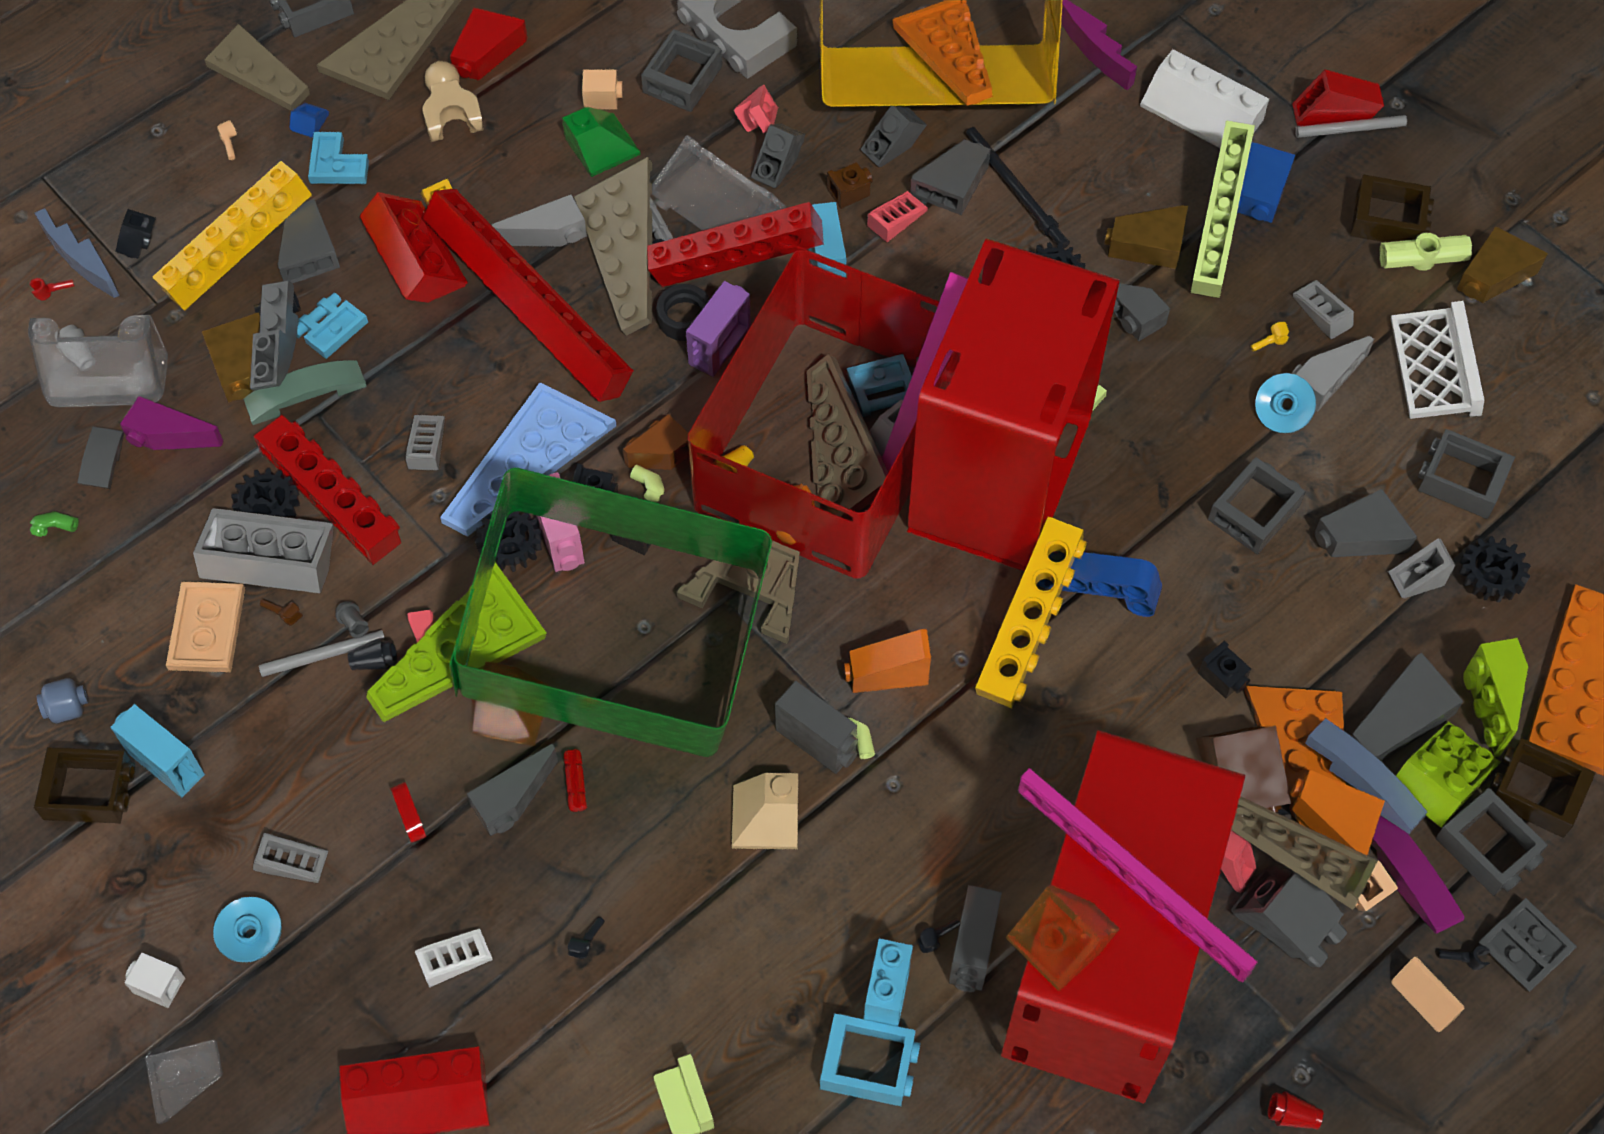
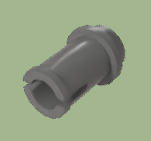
M344 601L337 606L336 620L340 624L345 625L352 637L360 638L368 632V623L360 615L358 605L353 602Z

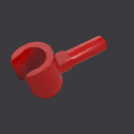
M35 278L29 283L34 289L31 293L41 301L48 299L51 292L74 287L73 279L46 284L43 279Z

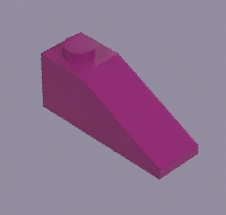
M138 396L120 423L126 435V440L136 447L145 446L152 450L221 447L224 443L217 426Z

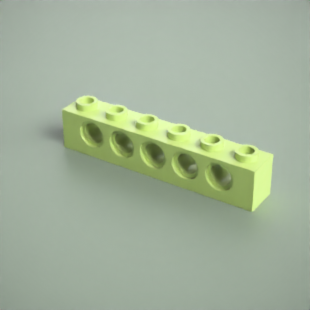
M1226 121L1191 293L1220 298L1255 125Z

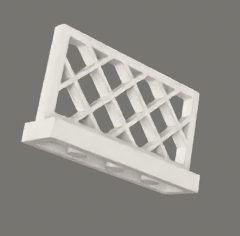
M1464 301L1451 302V308L1391 315V324L1409 418L1414 419L1469 412V417L1482 416L1484 396ZM1444 318L1446 320V326L1441 332L1428 325L1432 320ZM1411 323L1418 328L1410 336L1400 330L1399 324ZM1422 331L1435 337L1429 346L1416 340ZM1440 341L1451 347V351L1446 357L1433 350ZM1410 345L1422 351L1416 360H1413L1404 353ZM1427 355L1440 362L1433 371L1420 364ZM1445 365L1456 371L1457 375L1451 382L1438 375ZM1415 369L1428 376L1421 385L1409 379V376ZM1432 380L1445 387L1438 396L1425 389ZM1451 390L1461 396L1462 403L1450 404L1443 400V398ZM1421 394L1433 402L1429 407L1415 409L1414 400Z

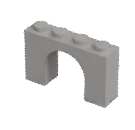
M677 0V15L680 21L688 24L701 40L721 48L722 56L730 63L731 67L747 79L797 46V27L780 12L752 29L732 30L720 24L717 19L721 14L742 0Z

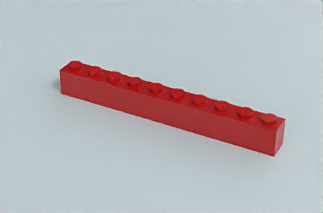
M457 189L434 191L423 216V219L430 225L432 230L448 244L449 248L466 263L468 268L480 277L483 283L500 298L501 302L518 317L519 321L531 330L537 340L542 342L553 353L554 357L572 373V376L582 383L593 398L599 402L620 398L634 370Z

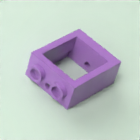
M724 281L687 329L689 365L714 377L750 329V294L745 289Z

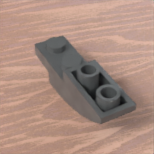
M289 281L262 285L260 333L253 334L250 389L253 391L280 386L293 358L299 316L293 312L294 285Z

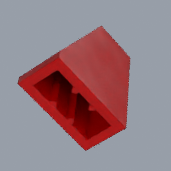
M473 8L450 55L451 64L457 69L459 76L480 80L526 43L528 37L525 20Z
M1324 69L1292 105L1297 125L1308 126L1372 119L1384 107V102L1379 84Z

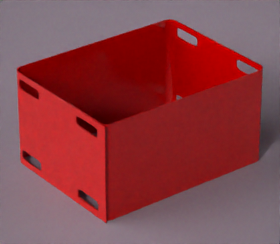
M985 239L920 391L917 408L908 533L1025 571L1048 516L1053 518L1091 419L1120 279L994 240ZM983 268L982 282L978 283L979 275ZM951 350L960 353L961 356L950 384L944 390L935 387L934 383L946 354ZM1070 423L1077 425L1078 429L1071 449L1064 459L1055 456V451L1066 424Z
M796 246V252L790 258L688 433L693 505L696 512L726 520L703 510L701 505H705L739 520V524L766 531L771 536L772 541L799 551L800 556L852 578L859 579L866 576L911 492L916 422L872 505L865 512H855L722 457V454L796 326H808L887 357L903 354L907 365L915 368L917 364L916 357L920 356L935 315L934 312L921 307V301L937 307L940 301ZM810 259L847 273V278L812 265ZM810 316L846 330V334L810 320ZM952 352L935 387L944 390L948 387L960 360V353ZM718 460L736 468L737 473L718 467L713 462ZM812 500L852 516L853 521L814 506ZM782 531L790 534L796 543L790 545L782 542L777 537L776 532ZM812 551L850 566L851 571L813 556Z
M1097 730L1075 807L1208 919L1246 775ZM1067 833L1017 994L1001 1057L1144 1104L1172 1050L1200 947Z

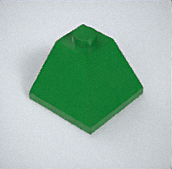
M585 107L562 118L565 139L591 177L640 155V150L614 113Z

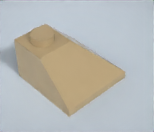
M764 773L735 784L733 786L732 849H797L798 773Z

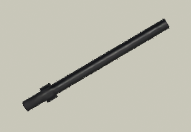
M975 127L969 128L966 135L972 142L982 144L984 147L991 149L989 163L1039 222V228L1046 236L1050 235L1057 245L1063 243V249H1065L1070 241L1060 231L1058 222L1053 216H1048L977 129Z

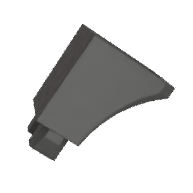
M1271 865L1264 869L1231 910L1238 919L1266 936L1291 958H1301L1310 967H1321L1327 960L1328 953L1320 946L1324 939L1329 944H1337L1347 934L1346 929L1339 921L1344 914L1327 893L1285 865Z

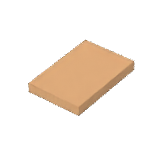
M181 582L166 661L168 670L231 672L245 594L243 584Z

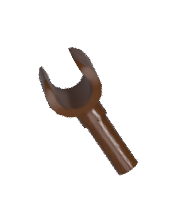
M265 599L260 601L261 607L275 612L289 626L303 617L299 612V607L293 602L282 608L280 605L278 606Z

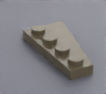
M239 24L204 59L208 68L290 111L297 108L310 94L305 83Z

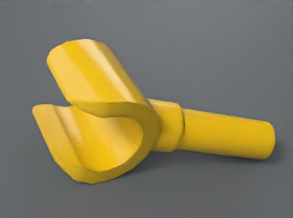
M1278 322L1272 325V335L1250 345L1252 351L1254 352L1273 343L1277 345L1285 344L1289 338L1286 322Z

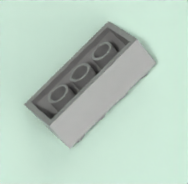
M212 508L193 552L199 578L321 593L329 572L333 523Z

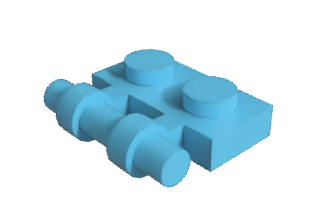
M333 293L327 299L322 298L317 303V308L310 314H304L298 319L297 338H300L307 332L304 336L306 344L325 359L368 323L367 316L347 300L337 307L342 300L336 293ZM326 315L327 317L318 324L317 322Z

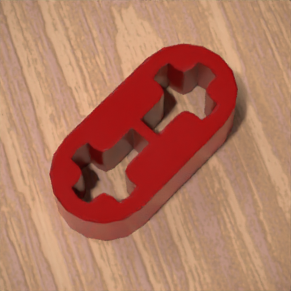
M406 782L391 787V792L410 842L413 843L426 838L427 836Z

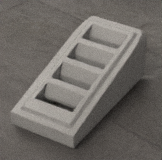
M1317 280L1293 293V298L1330 339L1353 327L1354 311ZM1316 294L1319 295V296H1317L1316 298H1314V299H1312V300L1309 299L1310 297H1312V296H1314V295H1316Z
M414 415L405 459L408 469H439L445 423L444 416ZM421 424H433L436 427H421ZM420 433H434V436H425V435H419V434H420ZM418 442H432V444H418ZM417 450H430V453H417Z
M264 833L253 864V870L265 874L318 883L328 851ZM270 849L276 850L273 861L267 859ZM283 852L290 853L286 865L280 863ZM296 854L303 855L299 868L293 867ZM309 857L316 858L312 872L305 870Z

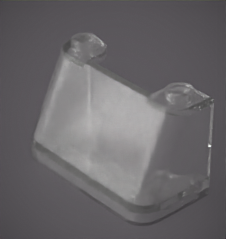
M686 135L652 184V195L656 197L653 202L666 212L669 208L673 209L702 231L787 208L771 192L753 183L717 158L713 153L701 147L697 141Z
M151 315L127 317L120 323L118 336L59 337L60 329L54 320L50 318H30L28 336L42 394L51 406L133 405L138 396L153 402L159 401L163 396L168 353Z

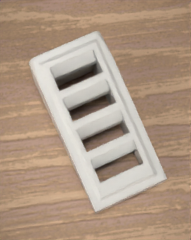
M480 929L415 950L429 987L493 960ZM473 941L480 954L474 957L468 943ZM461 946L467 958L462 961L459 960L455 950ZM448 952L453 961L449 965L446 964L443 954ZM437 958L440 968L433 969L430 960Z

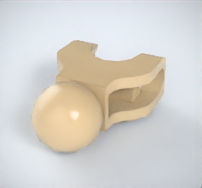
M437 61L431 64L425 73V84L432 93L425 101L422 110L431 142L444 139L443 127L451 120L460 119L466 122L472 133L484 130L477 97L459 86V73L454 65L447 61Z

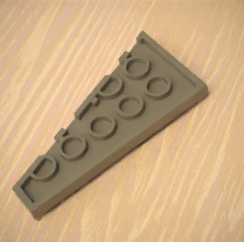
M406 0L318 63V72L389 100L462 0Z
M648 157L574 196L577 206L585 219L586 232L621 331L626 336L652 323V291L649 289L651 273L648 270L647 246L652 245V210L650 209V195L652 194L650 172L652 171V161Z

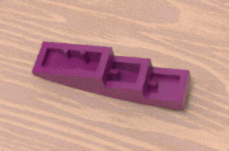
M1063 0L1061 24L1071 40L1106 76L1128 90L1134 85L1137 66L1121 56L1122 45L1106 35L1107 25L1069 0Z
M1380 815L1371 844L1377 850V860L1396 880L1397 891L1435 934L1464 921V914L1448 888L1410 835Z

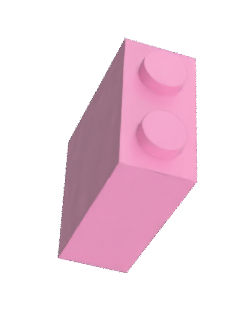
M558 472L548 475V476L560 478ZM536 515L555 572L561 570L570 571L584 564L581 539L577 526Z

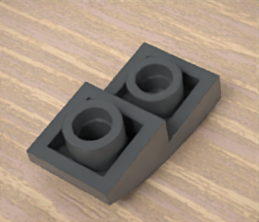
M92 427L81 463L78 484L111 489L115 463L120 458L124 436L123 431Z

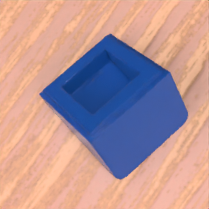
M304 103L291 111L290 130L313 137L314 132H318L327 119L329 111Z

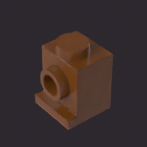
M856 162L838 171L830 170L827 172V190L840 209L870 196V186L873 180L868 168L864 167L861 169Z

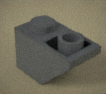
M890 106L860 150L878 167H882L911 148L927 125L910 108Z
M782 123L770 124L751 178L777 188L796 162L806 134Z
M1119 284L1113 314L1121 321L1127 333L1132 334L1140 341L1166 325L1170 308L1152 288Z

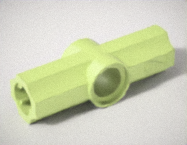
M1422 233L1416 240L1381 243L1379 259L1381 266L1384 268L1413 266L1418 270L1426 271L1438 263L1469 261L1472 256V243L1470 236L1467 237L1466 235L1438 237L1432 233Z

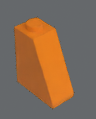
M920 629L850 650L849 663H844L845 682H851L853 693L928 685L931 653L927 629Z
M1309 770L1303 779L1297 778L1290 794L1291 797L1295 798L1291 810L1312 830L1368 855L1385 800L1313 770Z

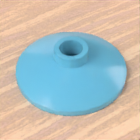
M1290 373L1275 375L1266 380L1258 390L1255 401L1256 412L1260 421L1267 428L1275 432L1292 433L1306 426L1314 415L1316 409L1314 390L1305 379L1298 375ZM1285 399H1291L1293 403L1292 407L1288 410L1282 407Z
M258 897L237 899L228 904L219 913L213 929L215 944L219 951L230 960L236 962L256 961L270 953L278 943L282 930L281 918L275 907L264 899ZM248 930H256L254 936L245 938V933Z

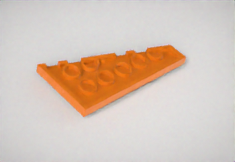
M945 0L893 19L895 31L967 106L978 104L992 97V86L987 69H985L984 58L980 52L979 41L966 0Z
M1575 584L1570 594L1527 741L1604 776V594Z
M1246 686L1244 692L1247 700L1251 702L1257 726H1276L1290 794L1297 778L1303 779L1309 770L1346 784L1345 780L1329 771L1332 761L1305 744L1309 734L1325 718L1344 731L1342 692ZM1290 796L1291 804L1289 809L1292 817L1296 819L1297 823L1311 829L1291 810L1295 798Z

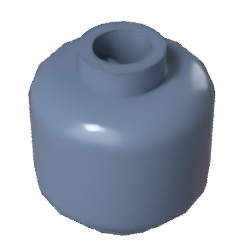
M71 678L43 685L41 694L37 695V702L43 719L49 718L55 724L81 717L84 711L83 705L89 703L84 685L77 686L76 682Z

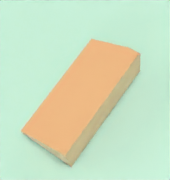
M1418 957L1411 959L1391 981L1392 985L1437 1032L1445 1029L1465 1009L1460 1001Z

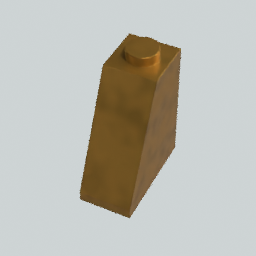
M1181 205L1116 217L1114 228L1107 229L1104 245L1110 246L1108 257L1176 269L1188 206Z
M1495 227L1464 272L1457 290L1470 298L1484 303L1538 274L1548 253Z
M259 312L202 331L228 403L234 400H242L253 392L250 389L253 334L260 333Z

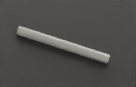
M1406 115L1299 126L1295 128V135L1297 138L1403 127L1407 125Z
M383 630L366 634L360 638L348 639L259 665L261 676L265 677L354 651L382 638L385 639Z

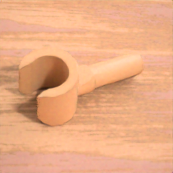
M228 120L218 125L217 128L220 138L225 144L228 159L233 160L235 159V154L230 138L236 136L237 133L231 121Z

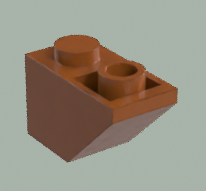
M668 414L662 420L653 422L645 433L639 437L632 438L626 444L625 448H623L625 465L628 468H634L635 465H639L645 469L672 470L689 457L688 432Z

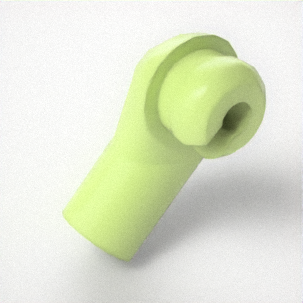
M635 465L631 471L630 478L645 485L647 491L644 493V498L655 503L659 502L660 496L664 495L665 492L661 477L648 469Z
M848 718L857 724L858 742L856 745L859 758L868 759L873 757L875 751L869 728L853 718Z

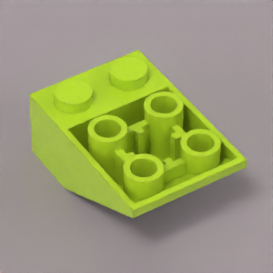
M1518 638L1480 644L1463 673L1464 684L1468 690H1471L1474 698L1475 714L1478 718H1481L1484 726L1485 742L1488 747L1492 748L1495 757H1500L1518 729L1528 671V664Z
M1448 721L1406 761L1396 777L1426 809V816L1442 828L1501 762L1488 749L1481 747L1469 738L1461 728L1454 726Z

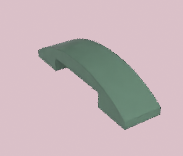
M356 360L334 361L308 366L287 373L280 386L255 390L244 398V402L252 424L256 425L281 416L279 409L335 390L338 396L367 386Z

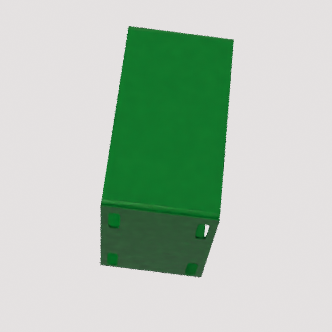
M520 468L509 469L502 478L450 661L455 696L457 697L460 688L461 694L466 698L703 757L713 756L719 749L729 720L772 546L771 536L764 530ZM515 511H521L753 570L758 576V585L723 726L713 728L467 666L479 626L478 620L508 516Z

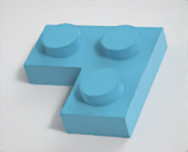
M314 132L308 174L310 184H367L369 166L367 154H342L344 142L342 132Z

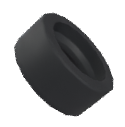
M692 284L671 286L658 298L656 310L660 329L666 336L674 340L687 341L686 331L693 321L686 323L676 322L668 317V310L676 304L686 302L699 306L702 311L709 302L710 297L703 289Z

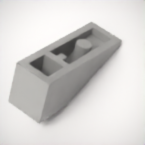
M572 195L492 224L511 246H563L587 237L585 219Z
M1367 336L1313 356L1304 366L1299 364L1294 369L1292 374L1305 379L1314 390L1316 397L1315 410L1317 412L1368 356L1374 338Z

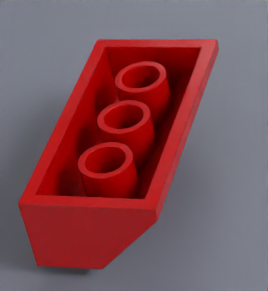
M377 192L361 213L360 218L405 299L428 303L465 287L468 282L444 240L423 219L426 209L422 202Z
M479 1046L339 1066L341 1102L347 1134H436L490 1126L485 1060Z

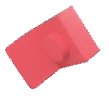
M762 85L734 109V112L747 132L760 127L762 132L765 133L768 131L769 125L775 123L778 106L765 85Z

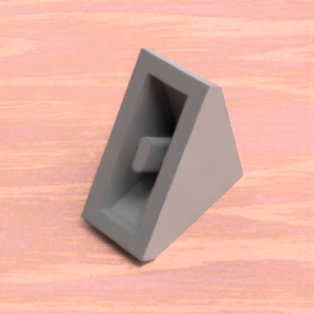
M1438 538L1388 573L1401 597L1408 598L1444 586L1455 564L1442 540Z

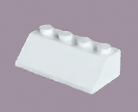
M1172 50L1158 67L1141 101L1140 107L1221 148L1226 121L1255 125V132L1264 120L1269 98Z

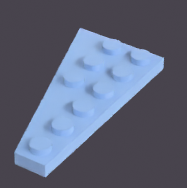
M539 383L440 517L442 524L468 537L476 531V528L482 526L481 520L483 518L491 519V512L494 510L502 478L506 471L512 468H520L544 475L553 474L615 428L616 420L553 388Z

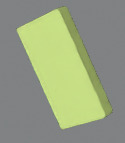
M691 1054L678 1058V1067L654 1075V1082L672 1134H699L714 1128L713 1117Z

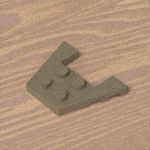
M772 541L758 600L768 603L773 607L761 627V633L787 644L791 629L800 552ZM713 560L709 565L703 566L697 571L695 577L687 585L683 584L678 589L677 598L703 608L716 583L754 598L758 585V576L751 569Z

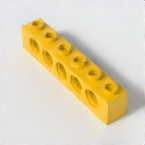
M280 161L152 278L185 311L312 196L311 192L298 174Z
M1048 516L975 687L977 695L1009 708L1013 707L1015 700L1021 702L1027 688V684L1023 683L1027 672L1033 673L1039 659V655L1035 654L1039 643L1045 644L1050 634L1051 626L1047 624L1051 614L1057 616L1061 608L1063 598L1059 597L1063 586H1070L1075 570L1071 568L1075 558L1081 559L1086 548L1087 541L1083 540V529ZM1054 551H1060L1066 557L1061 562H1053L1048 556ZM1042 579H1048L1054 584L1047 591L1040 590L1036 585ZM1031 607H1036L1042 612L1041 616L1037 619H1029L1024 613ZM1017 636H1025L1030 640L1029 644L1024 648L1015 647L1012 641ZM1006 664H1012L1017 667L1018 671L1014 676L1006 677L1000 673L1001 668Z

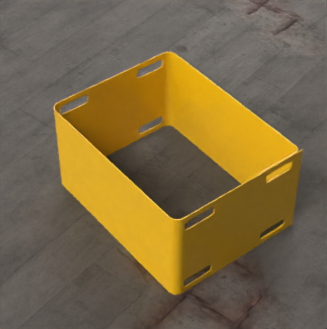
M820 0L822 100L826 105L831 107L966 105L912 47L828 48L824 46L823 0ZM1045 0L1043 39L1041 43L1037 45L980 46L985 69H987L992 86V97L978 104L1050 103L1052 100H1054V105L1056 104L1063 0Z

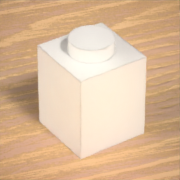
M141 952L137 961H133L128 967L124 983L132 993L169 1008L185 977L177 967Z

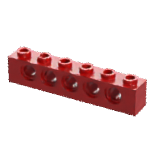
M807 202L648 245V270L662 287L794 253L796 252V246L804 249L824 245L822 219L812 204Z
M281 415L254 435L259 451L278 470H281L285 477L290 476L298 491L330 523H333V526L372 565L376 564L402 543L398 533L400 527L394 518L390 515L385 517L380 512L381 508L371 496L366 498L361 493L362 490L359 484L352 477L347 479L342 474L343 471L339 464L333 458L328 460L323 455L324 452L320 445L313 439L309 441L305 437L303 429L296 421L290 423ZM347 505H353L350 508H344ZM367 524H373L370 527L363 528Z

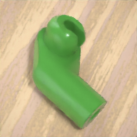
M53 511L34 516L30 521V524H32L30 532L32 535L39 537L47 535L48 527H57L75 532L79 520L76 517Z

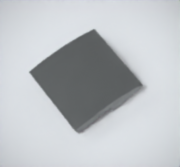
M1527 898L1478 942L1481 946L1488 947L1490 949L1489 954L1528 992L1535 988L1577 947Z

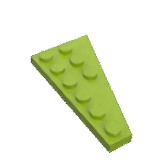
M495 562L467 665L481 670H486L544 640L547 634ZM472 585L469 591L459 601H456L425 632V636L417 644H413L406 652V655L367 691L366 698L383 722L453 687L450 661Z

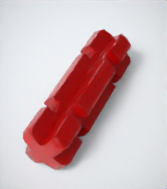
M578 749L567 750L564 752V764L566 767L569 809L572 812L584 811L587 808L583 768L581 766V751Z

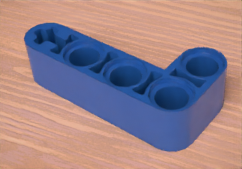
M1054 551L1048 556L1053 562H1061L1066 557L1060 551ZM1087 552L1083 553L1081 559L1075 558L1071 567L1075 570L1073 579L1069 587L1063 586L1062 591L1125 599L1127 608L1133 614L1142 617H1150L1155 614L1162 590V583L1154 564L1143 559ZM1042 579L1037 583L1038 586L1051 589L1054 585L1048 579Z

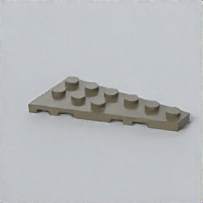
M827 354L807 370L808 400L812 403L813 417L810 418V428L814 430V441L811 442L813 482L817 484L819 497L859 512L874 501L888 471L836 358L831 354ZM815 501V506L847 520L852 518V516Z
M1240 796L1231 830L1270 855L1277 862L1284 864L1354 910L1378 860Z

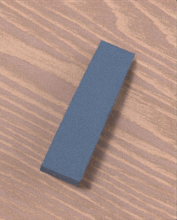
M45 208L35 212L42 230L64 260L95 287L113 298L119 296L112 278L90 239L88 238L78 243L67 223L56 228Z
M1325 718L1309 734L1305 744L1332 761L1329 771L1358 790L1385 800L1381 816L1408 834L1426 816V809L1377 757Z

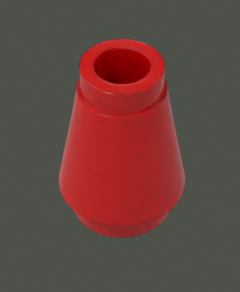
M1286 1091L1282 1094L1275 1092L1269 1103L1268 1119L1275 1121L1277 1126L1313 1128L1318 1130L1322 1124L1323 1110Z

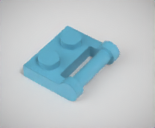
M903 354L847 368V377L863 417L870 416L871 412L892 407L901 399L903 400L912 378ZM902 386L905 389L904 392L869 401L867 399V395Z

